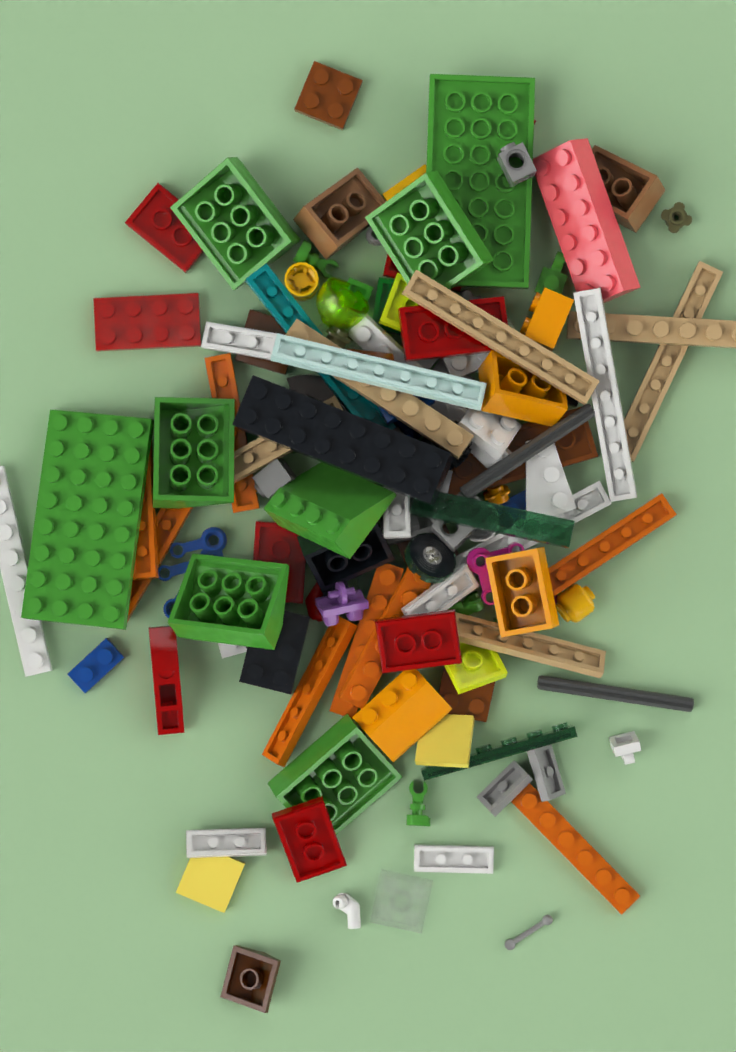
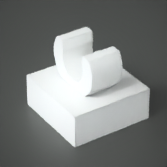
M635 731L609 737L610 746L615 757L621 756L625 765L635 763L633 753L641 751L640 741Z

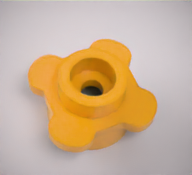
M500 485L487 489V491L483 492V495L489 504L495 506L509 500L508 494H510V490H508L507 485Z

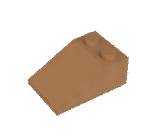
M594 145L592 152L617 222L637 233L665 192V188L657 175Z
M357 167L303 206L293 220L327 260L368 228L370 225L365 217L386 201Z

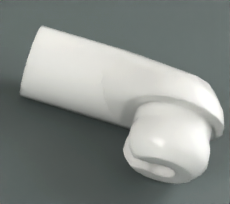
M339 893L333 899V906L347 914L348 929L361 928L359 903L350 895Z

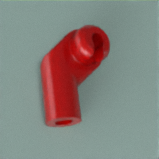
M316 582L305 603L310 618L321 622L323 620L321 613L315 605V598L323 597V594Z

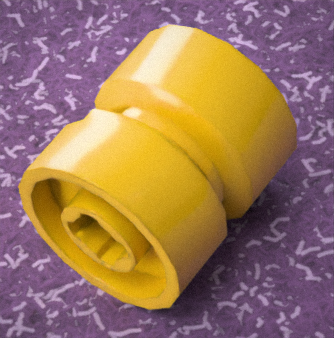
M299 262L290 266L286 271L285 286L295 300L307 301L316 296L319 290V277L312 265Z

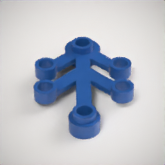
M210 527L202 533L200 539L186 543H173L170 547V553L175 558H182L186 552L202 549L200 554L224 557L222 550L227 544V537L220 528ZM216 535L219 538L217 545L209 543L211 536ZM180 545L183 548L181 555L174 554L173 549L175 546ZM189 561L172 566H160L158 568L159 579L168 581L173 576L185 573ZM163 568H167L170 571V575L167 578H162L160 575ZM176 597L169 599L164 604L163 611L168 618L171 614L170 607L175 603Z

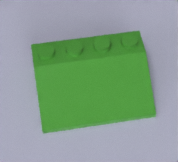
M227 157L170 207L233 291L246 283L245 279L266 263L268 266L301 241L238 157Z
M438 171L423 174L365 217L407 284L414 272L418 270L450 290L494 261Z
M155 397L153 508L180 509L234 503V425L232 424L235 419V399Z
M320 462L297 476L295 480L283 487H279L263 509L280 527L351 559L397 495L391 490Z
M192 553L167 623L179 638L275 650L283 625L289 565Z
M346 714L267 784L275 797L286 808L322 796L337 835L403 777L354 720Z

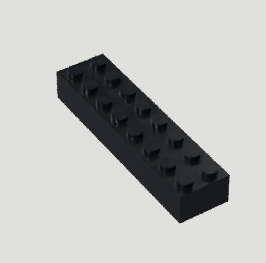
M254 375L250 380L232 424L242 431L433 507L454 459V456L448 451Z

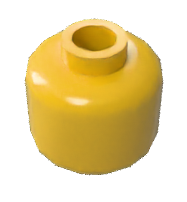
M573 584L557 596L556 610L566 622L578 623L594 611L595 607L592 600L595 599V595L588 586L582 588L578 584Z

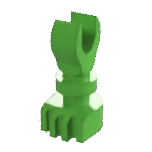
M303 240L293 261L296 263L305 261L318 269L323 277L327 279L334 278L325 271L326 265H332L338 269V263L334 260L319 258V254L316 252L314 254L310 253L311 243Z
M412 781L409 786V792L412 795V804H410L412 815H407L406 825L430 826V818L423 815V810L426 805H423V798L428 790L427 784L424 781L423 792L418 794L413 790L414 781Z

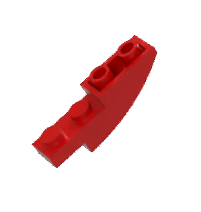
M170 626L149 627L158 735L185 733L176 633Z

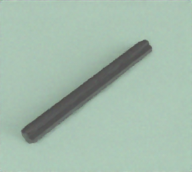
M590 404L582 406L461 486V494L466 499L472 498L595 416L594 409Z
M542 675L538 677L537 688L539 690L692 712L694 706V699L689 697Z

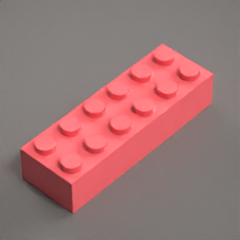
M588 138L569 140L533 158V164L537 170L535 177L576 292L601 287L604 304L641 288Z

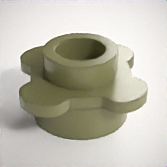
M681 202L675 203L673 208L665 209L661 213V218L665 220L671 233H677L684 225L689 226L692 223V217L687 215L684 210L685 206ZM675 215L679 216L678 220L674 219Z
M329 327L326 330L328 333L326 338L342 349L352 341V338L348 336L349 332L342 327Z

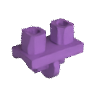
M343 581L336 582L335 590L329 591L328 596L315 598V605L321 613L322 620L326 626L337 625L339 623V614L346 613L350 621L362 620L364 609H369V601L364 598L361 589L355 590L354 587L346 588Z

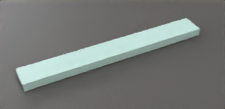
M277 333L271 355V361L478 411H481L487 383L279 333Z

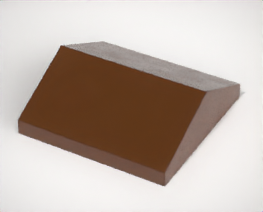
M233 945L220 997L260 1012L268 1013L281 961L265 952Z

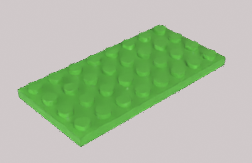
M430 74L426 173L432 171L439 172L494 259L490 264L455 287L529 288L532 178L510 187L497 157L501 153L500 149L512 142L518 145L523 142L533 162L535 78ZM512 157L508 160L513 168L523 166L521 159L518 157Z
M50 409L21 618L126 630L154 420Z

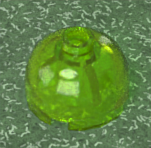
M330 277L324 282L318 291L316 306L321 315L320 318L325 325L349 329L364 319L370 310V306L359 290L354 293L348 288L351 284L338 277Z

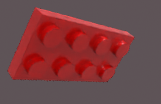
M199 293L93 298L97 352L201 347Z
M504 296L467 300L508 325ZM420 305L400 307L398 309L405 362L489 353L493 350Z

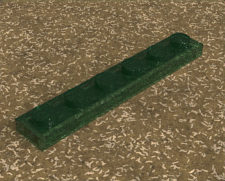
M443 492L439 493L434 507L413 499L410 512L411 515L567 549L570 546L575 522L573 520Z
M567 722L553 725V731L542 733V730L539 729L526 733L527 738L517 741L516 737L501 740V746L492 748L491 744L477 747L475 748L476 753L470 754L469 768L578 737L575 726H568ZM425 766L420 769L425 781L467 768Z

